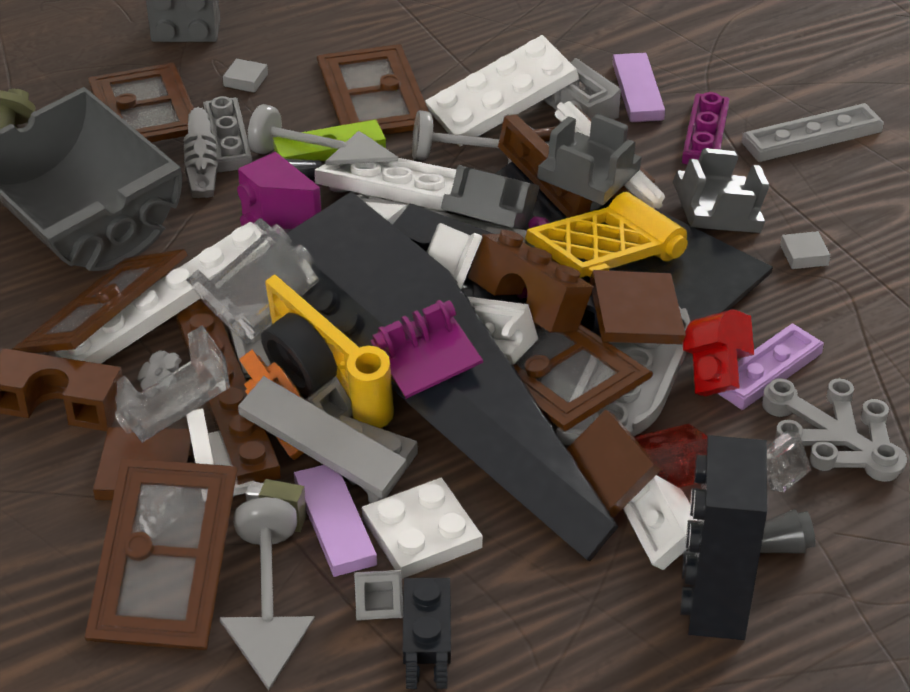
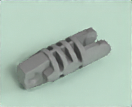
M198 106L188 114V134L183 140L185 173L187 174L192 198L214 197L216 174L218 171L217 144L215 135L210 132L209 113L203 107L199 108Z

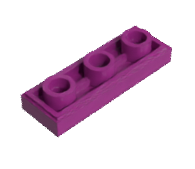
M714 92L695 94L682 155L683 164H688L690 159L699 160L701 152L705 148L721 150L730 98L720 96Z

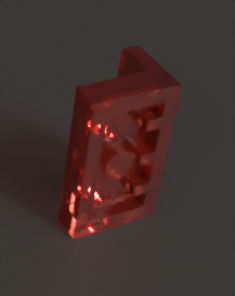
M688 423L634 437L661 468L657 476L679 488L696 484L694 483L696 454L705 455L707 435Z

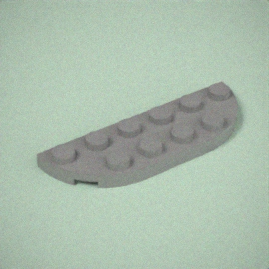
M679 306L684 329L686 330L690 323V318L686 308L681 309ZM609 342L652 371L653 376L566 432L558 427L556 435L561 443L571 445L605 409L613 413L633 437L647 429L663 410L687 352L683 351V343L682 345ZM592 356L571 401L617 372Z

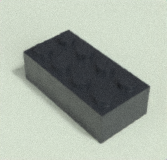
M708 435L705 455L696 454L694 483L701 484V488L692 487L690 516L697 520L687 521L686 548H688V551L683 552L681 578L684 579V584H690V587L682 586L680 615L689 616L688 635L745 640L767 517V440Z

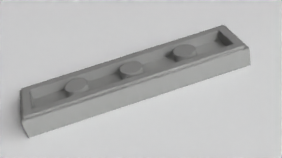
M866 103L744 132L742 144L758 162L880 133L882 132L884 122Z
M265 376L262 377L238 405L239 415L381 499L407 467V459Z

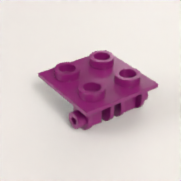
M438 300L435 304L422 309L423 317L416 310L412 312L414 321L410 322L405 315L401 317L402 324L398 320L385 327L381 326L378 328V333L372 335L373 340H370L372 346L384 350L389 356L391 376L406 399L483 363V359L455 320L456 311L450 300L446 302Z

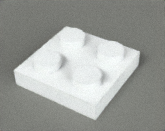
M442 477L362 507V519L394 569L401 570L402 579L482 548V534Z

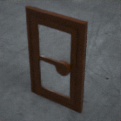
M401 44L317 56V61L340 126L376 119L384 135L413 131L417 111L429 112Z
M174 63L88 77L93 95L150 142L184 137L188 134V114L191 113L194 107Z
M180 249L124 258L13 347L12 350L42 353L76 349L188 256L186 251Z
M534 322L538 340L515 364H512L538 403L537 406L542 414L565 432L653 376L652 371L609 342H602L599 335L581 323L578 331L550 333Z
M121 458L85 633L86 641L207 650L237 467Z

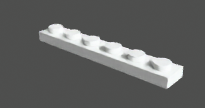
M251 221L235 229L230 235L213 246L204 249L199 255L179 268L170 271L165 277L154 283L76 349L54 351L56 356L99 364L103 363L266 256L274 246L272 238Z

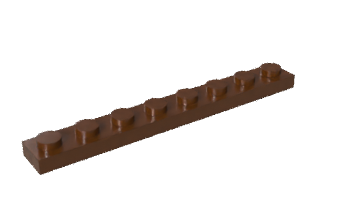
M209 292L174 316L216 430L219 432L230 465L238 468L236 476L238 485L250 481L264 483L265 479H280V465L266 430L239 415L238 405L247 396L245 392L247 388L244 385L246 380L211 292Z

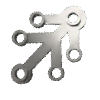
M774 379L765 387L762 406L766 412L778 417L794 413L818 428L803 429L796 421L783 420L778 423L775 435L777 444L784 448L812 446L810 463L814 468L822 471L831 470L832 468H865L866 473L870 477L884 482L896 479L905 470L907 463L905 452L889 441L885 424L889 407L885 402L878 399H870L863 404L861 420L869 427L871 441L857 433L851 407L854 386L848 380L834 379L828 385L826 397L833 405L835 419L798 397L793 383L787 379ZM835 446H847L854 451H838Z

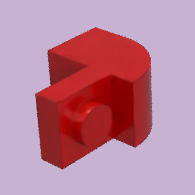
M728 310L691 321L685 330L686 336L683 341V351L693 355L695 394L705 397L739 389L737 359L754 355L751 315L738 310Z

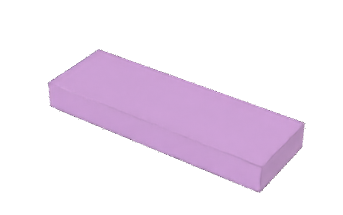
M647 53L613 54V67L630 122L664 120L665 108Z
M792 323L754 350V355L744 357L738 361L739 389L718 394L741 410H744L763 396L765 387L772 380L778 378L787 379L822 354L824 343Z
M325 465L294 472L295 484L302 485L305 488L306 511L333 577L376 566L377 554L342 475Z

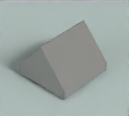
M333 377L305 399L337 419L342 415L349 418L353 416L351 400L337 377Z
M401 570L354 573L357 620L403 618Z

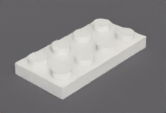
M541 35L513 52L500 57L497 61L479 71L470 74L447 89L440 91L438 94L425 100L429 112L448 134L478 137L503 123L504 116L507 114H519L579 80L577 69Z
M402 158L391 162L324 164L315 169V184L329 186L330 190L334 192L352 191L366 195L367 199L370 196L384 198L408 205L411 203L426 209L446 212L447 210L441 209L444 194L451 193L456 169Z

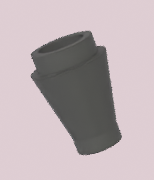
M793 509L767 520L760 553H805L806 548L815 547V533L808 511L798 513L796 509Z

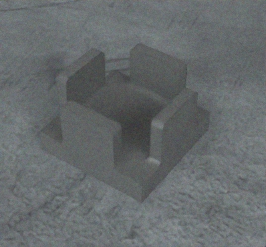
M600 114L593 116L591 119L590 136H587L577 131L575 132L576 119L568 116L551 131L549 154L547 159L538 166L537 179L604 205L640 170L642 157L634 154L636 142L627 140L628 126L611 118Z
M705 148L702 150L699 160L690 159L685 171L677 170L673 184L690 227L761 233L765 223L761 213V206L769 189V183L761 166L752 165L747 179L745 176H734L732 173L738 160L736 151Z
M458 165L451 193L444 194L441 209L512 228L527 230L529 229V221L536 217L533 215L539 185Z

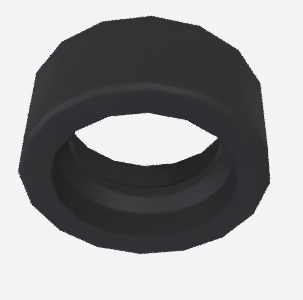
M287 313L261 333V343L271 364L276 362L286 372L299 393L309 396L337 375V365L327 343L318 331L298 314Z

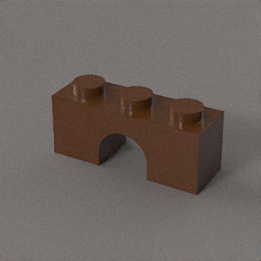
M501 230L500 234H482V239L476 251L468 278L494 296L521 295L526 284L528 292L526 304L529 305L532 319L535 323L550 333L578 331L594 286L579 278L581 274L576 269L559 265L552 261V255L547 251L525 244L523 242L524 238L518 233Z
M3 348L0 353V414L30 418L34 409L40 403L50 399H64L69 425L107 431L108 427L112 426L126 399L122 369L118 366Z

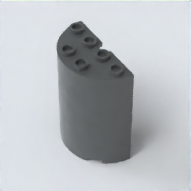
M85 87L31 113L28 125L24 128L17 129L10 124L0 129V202L54 254L70 266L86 267L89 271L107 270L116 266L124 258L140 255L166 229L162 223L171 207L177 208L182 188L181 167Z

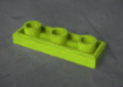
M376 119L301 132L347 142L354 134L360 131L386 148V139ZM273 137L275 152L286 159L326 161L338 150L301 141Z

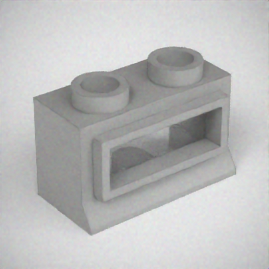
M574 58L571 64L577 69L579 80L543 99V101L558 110L557 105L560 102L564 104L570 101L590 119L596 114H600L615 120L619 118L621 89L579 59Z

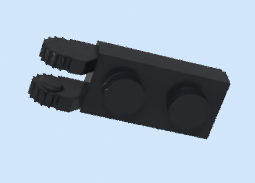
M404 578L403 664H406V689H417V684L420 681V668L417 664H436L434 666V682L437 689H447V664H451L450 578Z

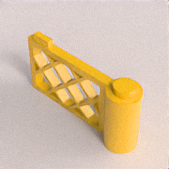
M629 192L617 195L606 208L527 229L525 236L527 242L536 248L552 255L551 258L560 265L569 266L579 271L581 274L579 278L591 277L593 270L609 271L611 268L653 255L663 261H670L680 257L688 244L686 229ZM577 258L585 259V260H588V261L582 262V261H580V260L577 259Z
M274 274L268 278L265 284L272 324L289 312L298 314L307 320L322 336L334 356L337 365V375L335 377L338 378L351 400L353 419L378 428L388 425L394 415L390 360L386 352L375 346L359 348L278 276Z

